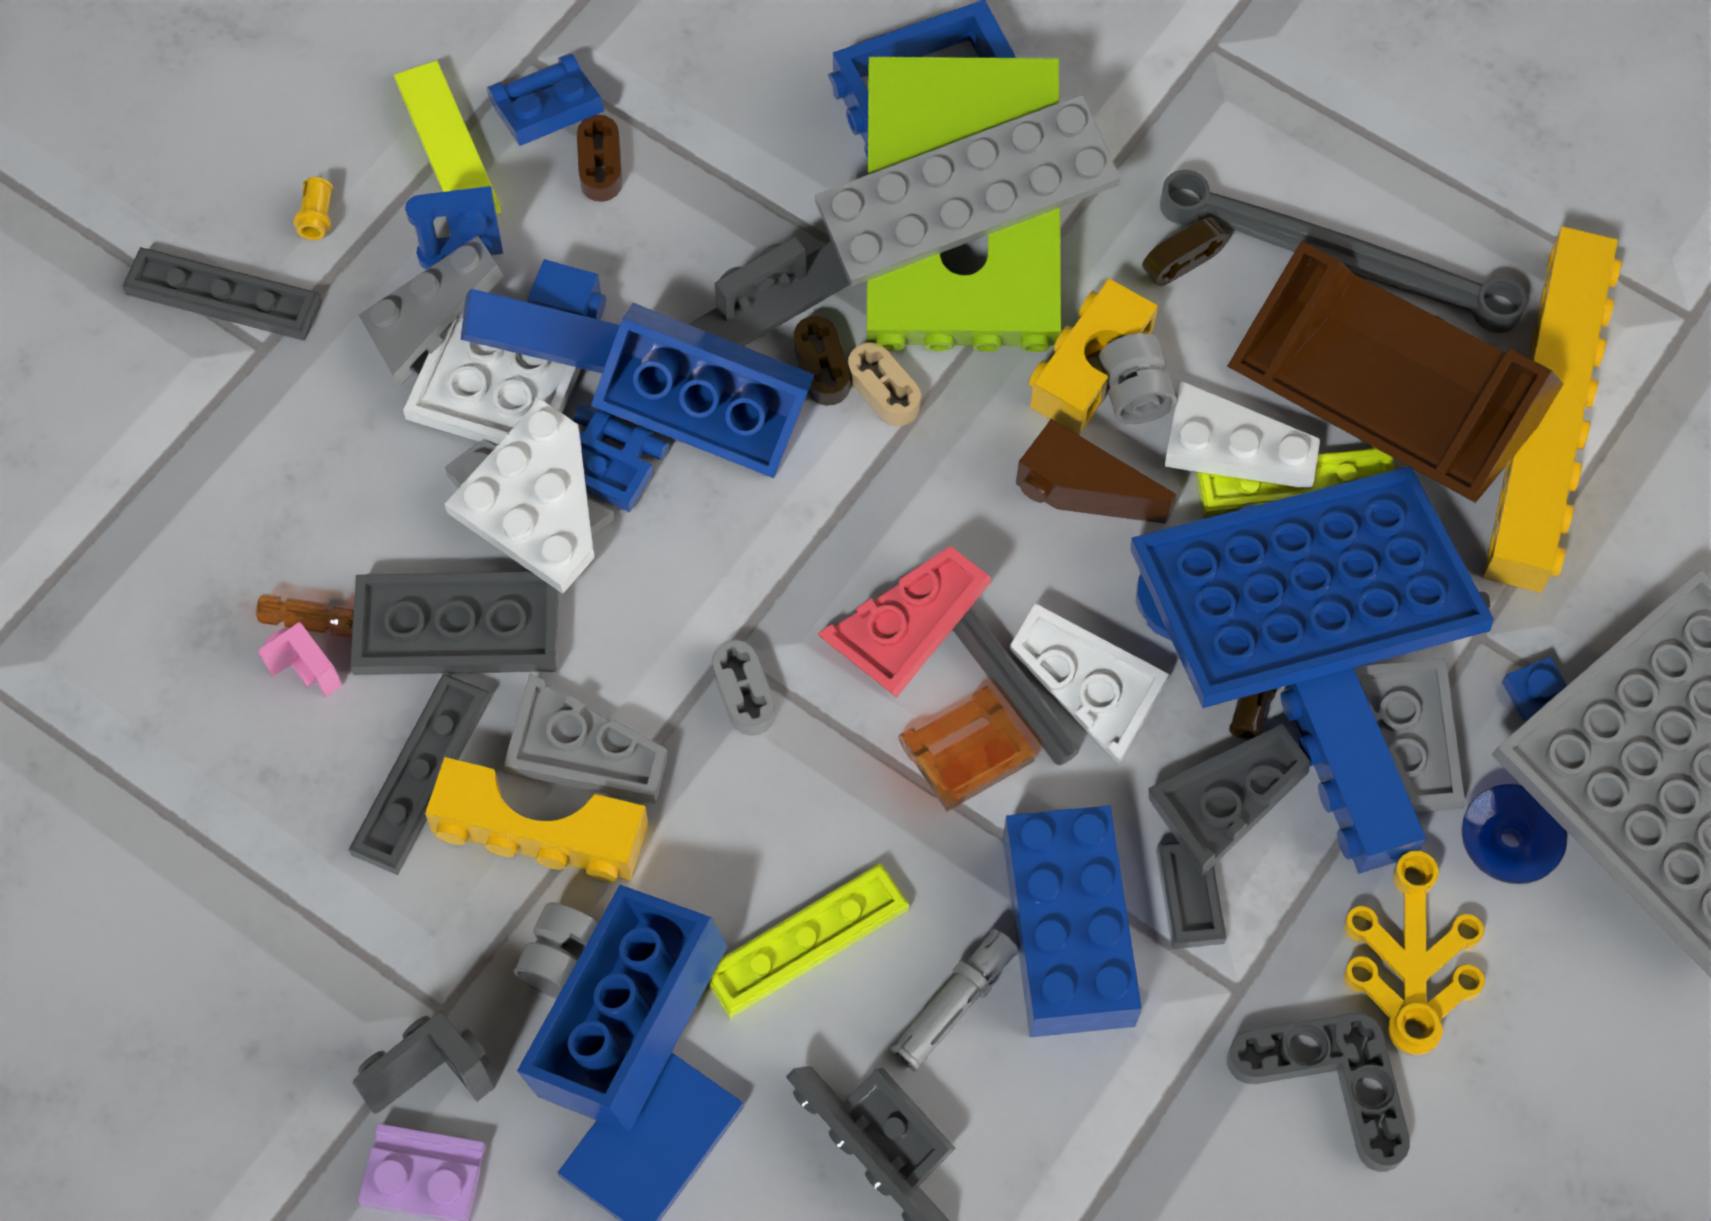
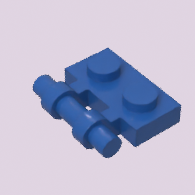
M581 404L575 413L574 422L586 427L583 433L580 432L587 493L630 513L653 475L652 464L640 458L647 454L662 461L668 451L669 443L654 437L653 430L640 425L634 428L615 419V415L600 409L594 410ZM609 437L625 446L621 451L601 441Z

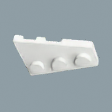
M1180 381L1165 467L1312 489L1320 439Z

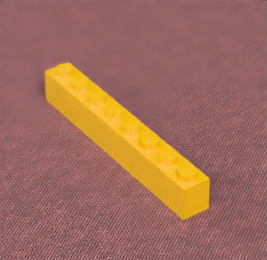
M1561 226L1550 251L1528 358L1551 369L1564 385L1537 429L1506 465L1483 579L1542 593L1550 576L1558 578L1566 553L1565 548L1558 547L1560 533L1567 534L1574 512V506L1566 504L1569 491L1575 492L1582 471V463L1575 462L1577 449H1584L1590 430V421L1583 420L1585 407L1591 409L1599 383L1598 380L1591 379L1593 367L1599 368L1606 348V340L1599 338L1601 327L1608 326L1614 307V299L1607 298L1609 287L1614 288L1616 286L1622 266V260L1615 259L1618 239Z

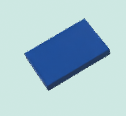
M671 1053L630 1132H624L596 1120L557 1172L558 1176L619 1221H661L742 1111L744 1103L674 1053Z

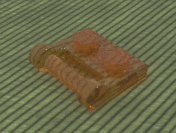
M984 686L972 693V700L917 731L911 727L898 735L904 752L916 764L947 812L1030 765L1035 759V753L988 686ZM981 717L989 721L990 724L935 755L928 748Z

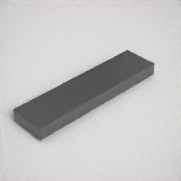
M143 247L139 248L122 285L125 294L303 341L306 339L321 303L318 292Z
M442 674L349 847L351 856L396 875L399 874L427 821L425 812L444 757L459 760L491 699L488 691L447 674Z

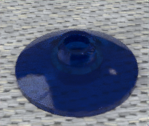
M1502 784L1486 789L1473 799L1462 820V841L1468 856L1483 873L1504 883L1529 884L1545 878L1556 869L1566 851L1567 831L1522 785ZM1511 834L1515 836L1519 845L1517 847L1508 846L1502 841V835Z

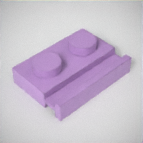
M377 1123L374 1145L370 1150L358 1198L359 1204L364 1207L443 1221H469L480 1177V1166L486 1151L485 1143Z

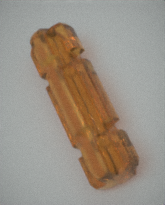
M263 594L258 599L256 617L262 624L277 626L280 622H284V627L291 628L298 622H301L307 631L325 633L326 629H330L331 635L344 637L352 635L354 609L351 607L334 605L332 609H328L327 603L287 598L286 602L281 601V596Z

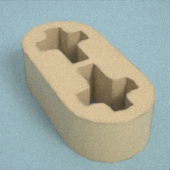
M863 343L856 346L848 358L852 385L888 424L904 426L913 422L918 417L921 406V392L916 382L883 346H876V343ZM866 362L870 366L878 363L879 378L870 369L861 371V363ZM889 389L898 399H903L907 396V406L903 407L899 403L891 406Z

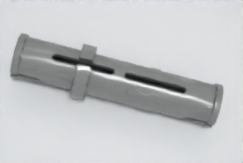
M993 929L965 963L961 961L954 967V976L948 981V984L929 1003L904 1035L891 1046L890 1050L894 1056L906 1067H910L916 1072L970 1006L979 997L985 998L992 990L990 984L1013 957L1019 953L1017 945L1004 933H999L997 929Z

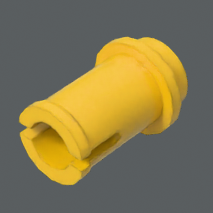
M309 177L307 181L304 180L300 211L294 215L293 224L297 228L298 235L302 238L320 240L331 229L332 221L328 217L331 195L333 194V185L324 178Z

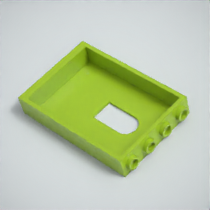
M869 57L868 175L1059 103V58ZM1060 208L989 234L987 261L974 274L958 275L949 271L942 263L939 253L868 280L866 343H876V346H883L888 351L902 350L905 348V345H924L926 350L935 352L949 351L953 349V345L973 346L974 350L980 352L998 351L1002 346H1021V350L1026 352H1044L1049 350L1050 346L1055 345L1058 336L1061 334Z

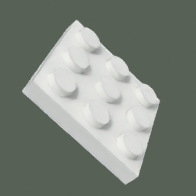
M463 317L455 318L439 335L443 342L432 354H428L403 409L406 420L479 442L485 439L497 446L539 399L563 413L581 368L460 340Z

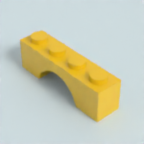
M444 757L425 812L431 831L435 833L437 838L447 843L464 845L466 841L485 845L488 851L499 856L512 858L515 857L516 853L535 857L539 864L551 869L564 870L566 865L586 870V874L603 882H615L617 878L628 881L632 880L648 827L645 806L594 794L580 810L565 818L553 821H538L526 818L513 811L502 799L495 769Z

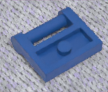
M572 53L559 57L558 63L505 85L498 82L486 87L495 111L519 146L604 112L601 96L582 72Z
M491 186L413 196L407 201L405 211L408 221L416 230L419 242L416 254L419 264L423 269L427 270L476 236L480 237L491 255L503 254L502 238ZM446 216L451 237L437 238L433 221L436 217Z

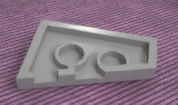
M1446 658L1355 667L1354 670L1415 813L1464 809L1465 798Z

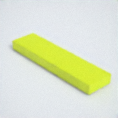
M436 60L394 74L396 86L441 191L491 186L496 213H502L500 203L438 61Z
M1376 448L1318 454L1312 489L1197 471L1195 478L1203 518L1206 519L1240 510L1248 504L1260 505L1393 471L1395 467L1392 457Z
M879 863L721 958L708 986L729 1019L908 912L909 904L883 865Z

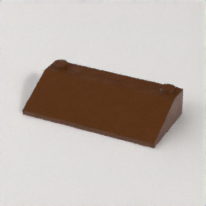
M1303 241L1299 243L1227 365L1233 371L1474 503L1478 501L1537 429L1564 385L1551 369L1508 348L1506 353L1355 275L1342 261Z

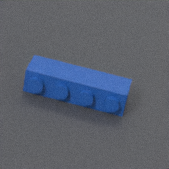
M1354 668L1285 686L1280 695L1284 713L1289 721H1296L1302 736L1299 738V746L1310 760V766L1314 765L1321 782L1318 784L1321 803L1326 812L1334 813L1340 829L1337 831V838L1344 857L1347 860L1353 859L1358 874L1396 863L1407 852L1420 851L1426 836Z

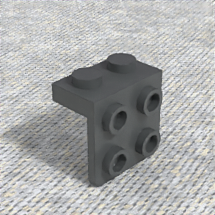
M441 1011L432 1018L424 1016L412 1023L403 1033V1040L387 1053L379 1051L367 1058L358 1068L359 1075L352 1082L374 1114L381 1112L444 1062L447 1063L477 1102L494 1089L487 1074L493 1068V1065L486 1057V1051L467 1027L458 1033Z

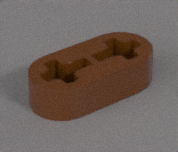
M594 115L582 120L577 129L578 172L580 186L585 196L593 201L604 202L616 197L622 188L620 137L617 124L612 118L605 115ZM595 134H603V149L595 150ZM604 166L605 182L596 183V167Z

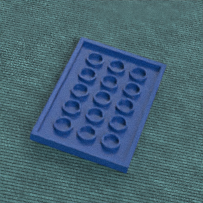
M1410 467L1131 538V553L1202 708L1489 632L1494 621L1423 487Z

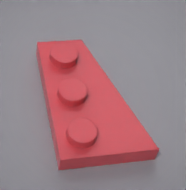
M949 546L899 579L897 586L874 601L870 598L855 608L856 613L836 626L833 624L829 625L817 634L897 698L992 582V579L961 553Z

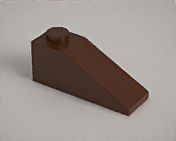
M1050 419L1018 462L1016 485L1021 488L1028 498L1035 502H1045L1058 510L1164 524L1171 518L1177 494L1053 419Z

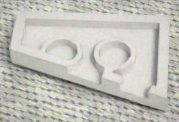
M1036 603L1010 645V651L1114 761L1120 765L1166 685L1169 674Z

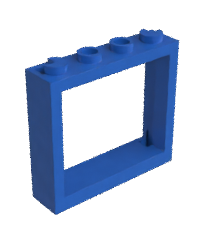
M985 0L833 52V72L828 74L833 85V95L837 100L843 99L847 107L846 117L851 131L855 136L861 134L866 144L864 151L867 161L868 91L861 78L868 76L869 57H922L970 40L979 58H1016Z

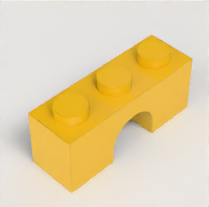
M1108 278L1098 293L1091 291L1079 310L1080 319L1073 328L1067 325L1058 336L1054 345L1055 354L1047 363L1042 360L1034 369L1028 382V386L1032 387L1030 408L1080 435L1103 403L1109 377L1092 367L1087 360L1099 355L1100 351L1107 344L1118 338L1138 333L1151 334L1154 330L1158 305Z

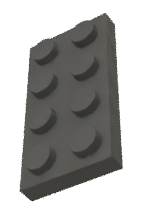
M532 572L358 574L355 580L351 670L353 675L557 672L559 591Z

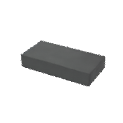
M1179 842L1158 844L1156 853L1172 949L1224 944L1226 932L1214 866L1201 876Z

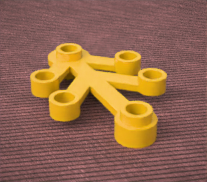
M1410 851L1404 854L1393 871L1394 884L1403 893V948L1378 923L1376 913L1369 907H1354L1349 911L1344 921V930L1347 936L1354 941H1365L1404 981L1403 1000L1378 976V968L1375 962L1364 956H1358L1350 960L1343 974L1344 982L1351 990L1365 992L1389 1017L1388 1034L1391 1041L1399 1050L1410 1055H1424L1431 1052L1438 1045L1442 1037L1443 1028L1441 1020L1463 1000L1468 1001L1476 998L1485 985L1484 974L1479 968L1469 964L1462 965L1451 976L1449 986L1427 1002L1426 981L1461 950H1469L1476 947L1484 935V926L1478 917L1472 914H1462L1454 920L1449 932L1426 952V894L1435 885L1439 869L1435 860L1422 851ZM1408 871L1418 873L1422 878V883L1419 885L1409 883L1405 878V873ZM1354 917L1365 918L1369 922L1370 929L1366 931L1358 930L1354 927L1352 919ZM1458 926H1470L1475 932V938L1466 939L1462 937L1458 932ZM1355 967L1366 969L1370 975V980L1366 982L1358 981L1354 978L1352 969ZM1467 975L1473 978L1476 988L1473 990L1464 989L1459 983V976ZM1408 1022L1419 1024L1423 1030V1036L1418 1038L1410 1036L1405 1029V1024Z

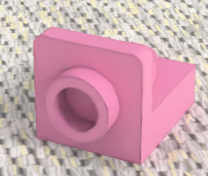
M298 622L291 628H283L276 631L267 639L265 645L258 650L260 658L272 676L277 675L291 665L306 687L315 682L325 697L343 686L334 666L301 622Z

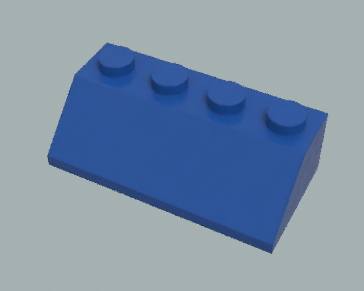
M632 303L620 323L591 406L774 478L814 374Z

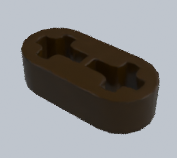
M1206 217L1156 246L1145 257L1142 267L1156 285L1164 286L1216 256L1227 244L1229 236L1213 217Z
M809 316L802 319L794 330V351L800 369L814 374L808 394L818 404L825 406L838 404L847 397L850 390V373L837 330L831 321L821 316ZM816 334L819 340H823L821 353L816 354L812 341H808L809 335ZM827 368L830 378L836 380L834 387H827L826 383L821 381V369Z

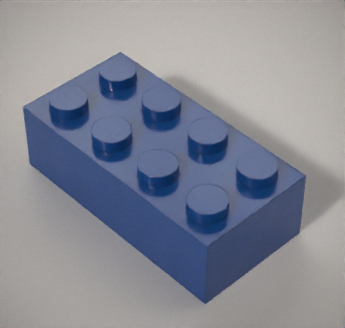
M1111 805L1006 815L1002 838L1017 947L1019 949L1018 955L1029 1036L1040 1037L1136 1027L1142 1006Z
M619 885L517 1069V1072L537 1097L624 1132H630L728 947L713 919L705 914Z

